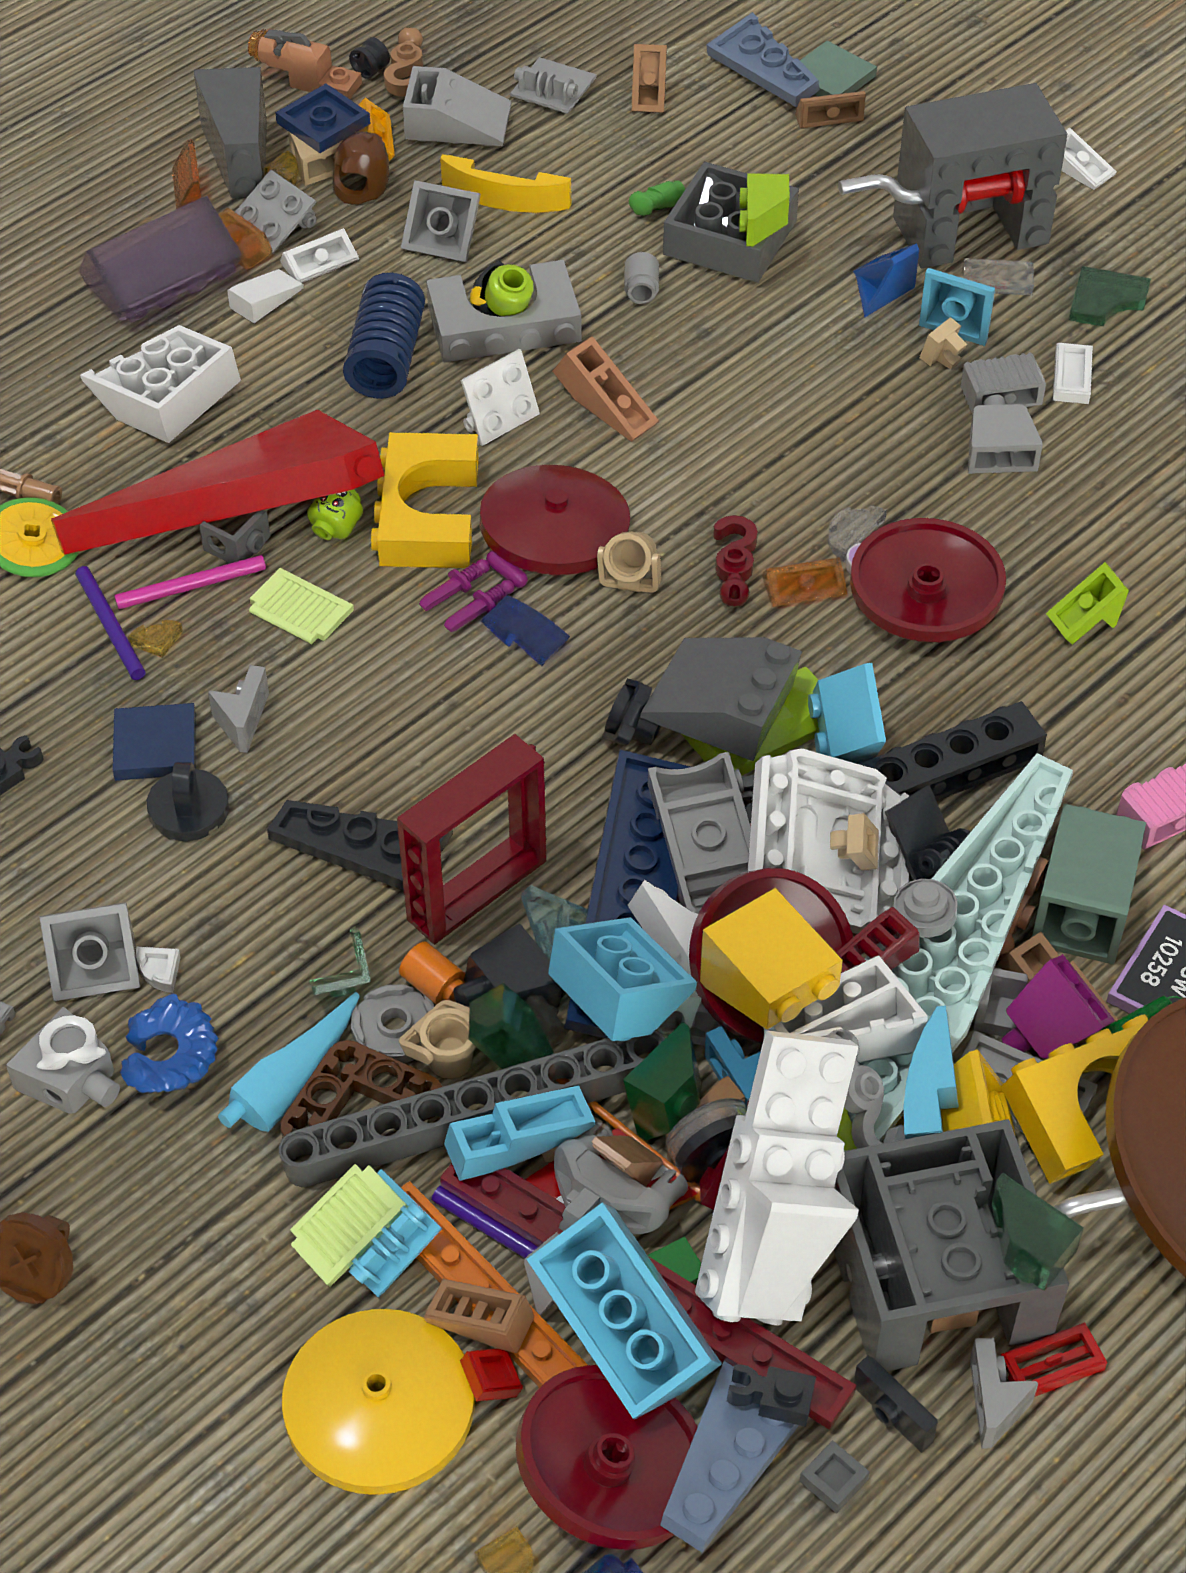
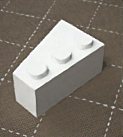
M878 955L841 973L840 985L829 998L822 1001H814L804 1007L791 1021H781L767 1031L827 1037L833 1030L846 1029L858 1039L859 1052L856 1059L858 1062L914 1052L923 1029L928 1022V1015Z

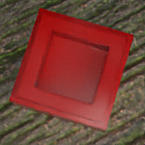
M501 1349L467 1351L460 1360L476 1402L516 1398L523 1389L508 1351Z

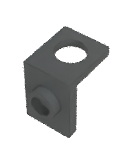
M265 510L257 511L234 535L204 521L199 525L204 551L228 563L250 558L254 553H258L264 546V543L270 538L268 516ZM211 536L218 538L224 544L226 550L217 547L212 541Z

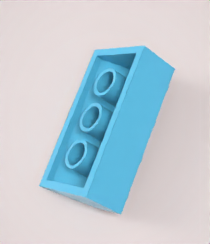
M602 1202L526 1259L633 1419L639 1418L686 1392L722 1365L615 1208Z

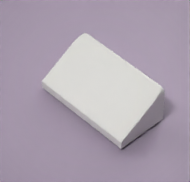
M343 228L283 252L280 262L291 277L303 283L358 261L359 257Z

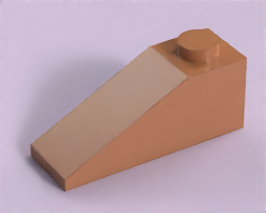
M593 336L566 353L552 371L574 400L631 442L659 422Z

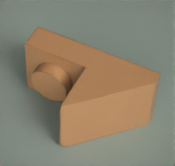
M634 44L632 112L664 113L667 45Z

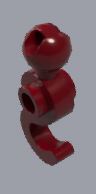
M732 515L721 518L714 524L713 538L715 540H722L730 534H739L743 538L731 542L717 553L715 570L717 576L725 581L722 583L719 591L721 601L728 607H741L747 602L750 594L745 581L753 573L754 558L752 552L757 545L758 531L756 525L751 520L743 516Z

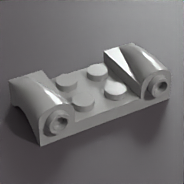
M729 752L720 753L705 763L685 769L648 768V787L657 820L660 819L678 884L677 893L680 904L699 914L706 900L717 888L729 879L748 872L751 826L741 796L744 793L741 773L739 769L734 770Z

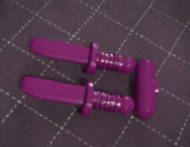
M490 551L487 554L486 560L480 559L460 572L456 569L448 572L449 580L427 593L420 600L419 605L425 611H428L460 590L464 593L468 592L472 588L470 583L481 577L482 574L487 573L491 566L506 580L485 593L481 590L474 592L472 595L474 601L452 614L445 621V628L450 632H454L485 611L489 614L496 611L497 607L495 604L513 593L515 587H524L527 584L528 577L519 567L514 566L499 557L495 552Z

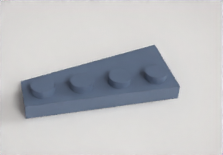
M753 12L706 45L708 56L795 107L798 106L800 99L810 98L820 90L819 80L798 58L793 59L789 55V49L783 43L779 44L773 38V33L766 26L762 27L759 24L758 17Z
M725 1361L720 1369L660 1526L701 1553H703L799 1426L758 1416L760 1404L752 1403L748 1406H735L728 1403L729 1385L737 1387L746 1386L731 1381L734 1366Z

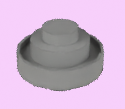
M918 879L910 881L899 888L894 897V908L918 929L920 937L931 938L942 935L951 929L957 920V898L951 888L937 880Z

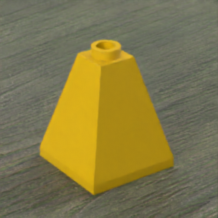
M978 1049L968 1052L954 1063L959 1107L941 1110L943 1132L1009 1119L1015 1134L1010 1106L1001 1089L1003 1082ZM904 1114L894 1127L904 1126Z

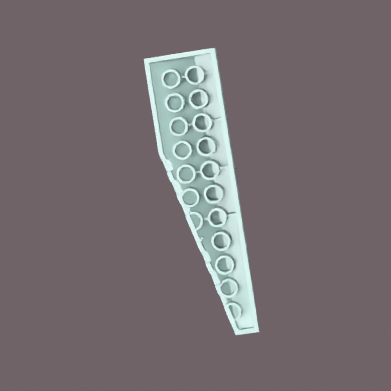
M1038 753L932 878L945 883L953 890L957 898V920L952 928L939 936L931 938L920 937L919 952L891 970L928 1015V1020L937 1006L946 1005L952 1053L968 1033L1073 776L1072 769ZM881 943L877 944L882 951L886 949ZM868 956L865 957L866 961L871 959ZM914 1052L858 1062L859 1066H868L876 1071L884 1086L881 1112L874 1124L875 1136L880 1142L884 1140L886 1131L893 1128L904 1114L906 1080ZM849 1112L851 1121L853 1122L856 1114Z

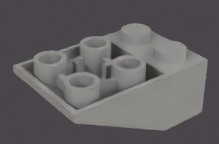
M413 66L403 104L405 139L422 142L437 141L453 144L503 146L511 110V100L446 68Z

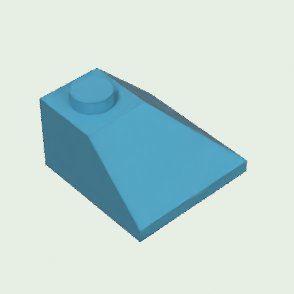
M928 268L925 272L919 326L935 330L951 317L961 325L958 335L963 340L985 346L988 340L995 288Z

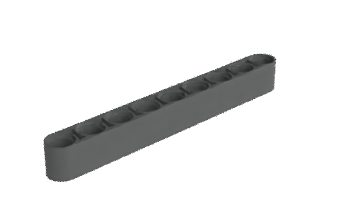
M657 1030L651 1035L634 1037L628 1041H611L609 1038L295 1130L287 1134L279 1145V1155L288 1180L295 1186L308 1187L340 1178L354 1164L363 1171L368 1165L373 1168L445 1146L444 1142L450 1123L492 1114L495 1103L578 1085L587 1103L624 1093L626 1089L623 1079L644 1060L639 1056L651 1053L665 1038ZM601 1066L613 1067V1069L606 1072L596 1070ZM561 1078L571 1080L570 1082L561 1085L553 1083L554 1081ZM517 1091L528 1092L522 1097L510 1096ZM473 1104L485 1105L479 1110L467 1109ZM430 1117H441V1119L435 1123L424 1122L426 1119ZM389 1129L398 1130L397 1133L392 1136L381 1135L384 1131ZM345 1142L355 1143L348 1149H338ZM301 1155L311 1156L304 1162H293Z

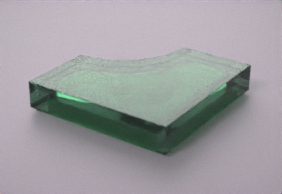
M1082 266L1069 320L1104 327L1108 318L1117 312L1144 310L1151 278Z

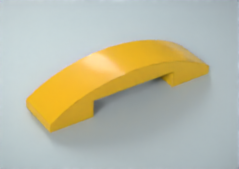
M442 154L440 158L442 185L480 193V205L500 210L528 213L561 211L570 209L572 205L571 178L539 172L536 179L531 180L477 170L472 159Z

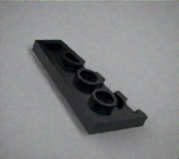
M286 800L267 829L268 839L404 890L397 821L377 818V813L360 811V814L353 815L340 813L338 807ZM453 830L440 838L441 853L452 837Z

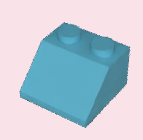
M862 664L818 680L812 691L813 694L808 695L809 713L811 718H817L819 733H815L816 753L852 763L862 760L867 761L877 757L886 742L873 664Z

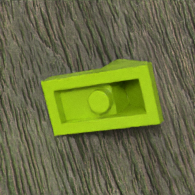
M1104 562L1053 606L1046 615L1065 639L1073 645L1102 619L1114 628L1119 620L1129 589L1110 566Z

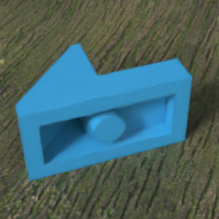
M721 1026L706 1033L704 1057L719 1081L729 1076L745 1096L746 1115L747 1102L751 1095L761 1052L745 1058L739 1043L735 1039L730 1041Z

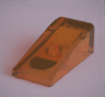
M230 208L224 209L202 226L203 231L247 270H250L272 253V247L265 232Z

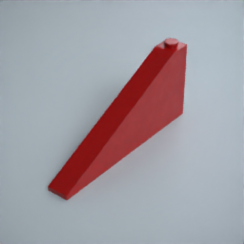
M317 409L51 518V522L61 551L66 555L199 525L203 521L208 523L353 490L384 477L385 474L376 441Z

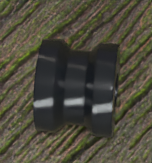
M370 37L362 43L361 47H356L350 52L349 61L354 71L360 72L361 77L369 79L377 73L378 69H382L389 64L390 54L384 43L375 37Z

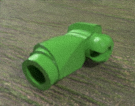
M678 180L663 182L649 187L646 192L637 191L631 194L629 206L636 215L641 216L650 215L652 210L674 207L684 193L685 187Z

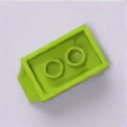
M807 667L797 669L793 687L754 761L729 752L734 770L739 769L741 776L754 770L755 763L763 756L770 755V758L781 756L815 738V733H819L817 718H811L808 707V695L813 694L812 691L818 679ZM681 734L705 762L713 759L720 753L728 752Z

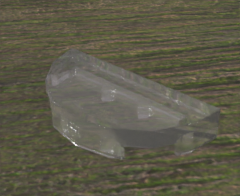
M869 505L868 509L851 510V507H848L836 514L829 524L828 545L833 554L845 563L848 550L853 545L862 543L866 537L886 520L887 510Z

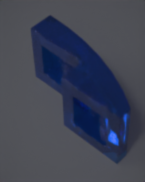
M508 595L481 620L508 647L515 642L541 666L554 656L570 638L565 631L543 614Z

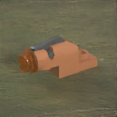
M269 28L268 30H255L250 36L248 42L249 55L258 62L288 71L290 87L312 92L327 83L351 99L362 84L360 72L333 66L329 46L309 41L304 34Z

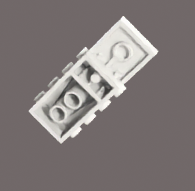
M767 1030L765 1032L746 1116L736 1115L695 1288V1293L713 1311V1315L721 1320L738 1322L741 1317L756 1318L763 1323L780 1325L783 1320L802 1321L805 1305L810 1301L812 1294V1277L857 1219L859 1209L834 1189L837 1174L843 1167L845 1157V1143L837 1137L859 1047L851 1040Z

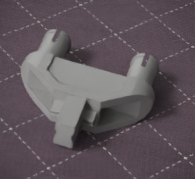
M595 1122L593 1128L582 1133L577 1139H568L556 1148L554 1155L555 1177L566 1207L562 1215L563 1220L559 1225V1229L565 1231L603 1202L616 1209L632 1234L652 1232L667 1220L669 1207L688 1190L687 1180L681 1174L672 1183H668L676 1175V1170L669 1169L665 1171L661 1178L651 1187L647 1188L600 1158V1154L592 1146V1140L596 1136H613L608 1126H605L600 1133L595 1135L602 1127L603 1123Z

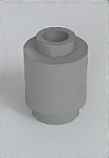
M646 252L634 253L625 261L624 290L629 299L634 303H649L659 291V262L655 256Z

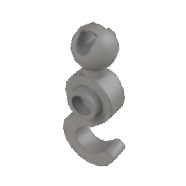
M846 1029L833 1030L827 1036L828 1038L851 1040L859 1046L855 1035ZM855 1059L844 1105L846 1110L856 1114L852 1122V1137L855 1146L858 1149L904 1140L903 1125L888 1129L883 1143L875 1136L874 1124L881 1112L884 1086L876 1071L868 1066H859L857 1059Z

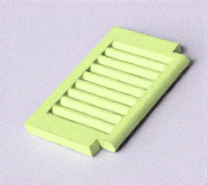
M279 568L250 597V604L252 606L249 612L313 644L318 638L325 641L353 612L354 605Z
M354 1164L290 1229L297 1237L291 1243V1246L318 1276L331 1287L354 1264L352 1260L355 1257L358 1259L373 1244L371 1240L374 1237L379 1238L383 1234L381 1229L384 1226L389 1228L403 1213L400 1208L403 1205L408 1208V1205L371 1166L368 1165L362 1171Z

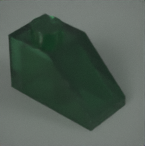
M504 982L470 1003L468 1040L501 1069L555 1054L533 1009Z
M1002 1173L996 1182L992 1207L1004 1264L1009 1266L1013 1274L1021 1281L1033 1283L1045 1291L1077 1252L1084 1227Z

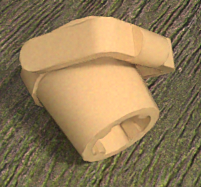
M633 531L622 532L611 538L605 547H599L597 554L599 582L603 586L635 592L653 593L658 590L661 582L660 554L657 553L654 540L648 534ZM652 568V579L643 578Z
M443 1000L399 1039V1044L406 1056L429 1064L430 1069L436 1075L447 1079L458 1078L467 1073L471 1067L473 1051L477 1042L475 1022L479 1017L473 1009L451 1000Z

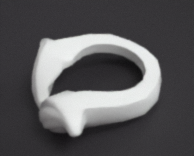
M75 1015L62 1016L47 1024L40 1033L39 1046L42 1060L37 1063L36 1067L45 1070L62 1069L69 1060L86 1064L104 1056L106 1050L98 1047L95 1028L86 1018ZM75 1027L85 1033L86 1042L79 1049L69 1053H56L51 1048V1039L61 1029Z

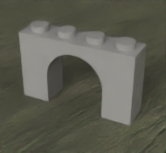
M564 260L529 265L530 276L534 285L532 294L534 303L527 310L512 316H490L476 310L467 299L461 275L426 280L428 309L443 363L510 353L518 349L523 351L582 342L581 312Z

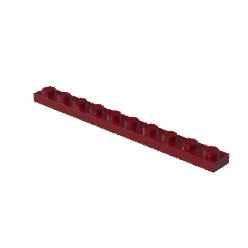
M451 1163L440 1177V1183L443 1188L537 1247L556 1232L558 1234L563 1232L559 1229V1225L563 1220L562 1215L566 1208L565 1205L507 1168L459 1181ZM649 1257L722 1363L725 1361L732 1366L746 1365L753 1368L758 1375L767 1377L769 1366L816 1376L808 1417L831 1430L855 1394L856 1384L749 1318L741 1317L738 1322H728L715 1317L713 1311L695 1293L696 1285Z

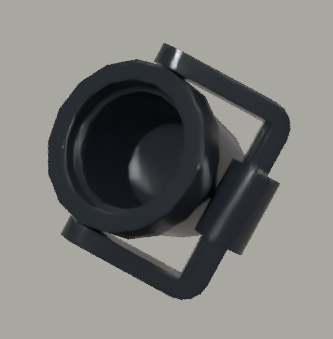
M627 678L611 708L602 738L623 746H627L631 739L652 745L661 726L640 718L641 712L651 695L652 687Z

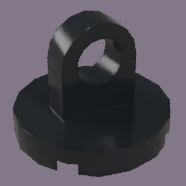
M175 762L173 772L161 777L151 787L146 799L148 817L153 827L155 826L159 829L160 833L168 839L184 842L199 840L210 835L209 831L216 826L219 828L225 822L229 812L227 789L218 777L208 771L195 769L192 762Z

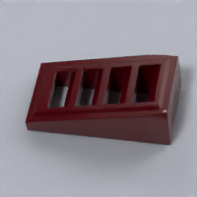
M894 907L887 909L836 952L843 960L841 973L850 970L846 966L849 962L855 967L866 962L861 956L863 953L871 959L879 955L890 970L894 969L919 952L920 934L918 929ZM881 943L886 949L882 951L877 944Z

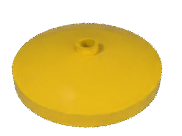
M364 1310L346 1315L327 1324L301 1347L293 1359L284 1381L282 1412L286 1432L294 1451L303 1464L323 1481L354 1493L369 1495L389 1494L410 1489L427 1481L451 1462L464 1444L470 1431L474 1415L475 1397L460 1363L464 1353L453 1338L442 1328L426 1323L425 1319L419 1315L401 1310Z

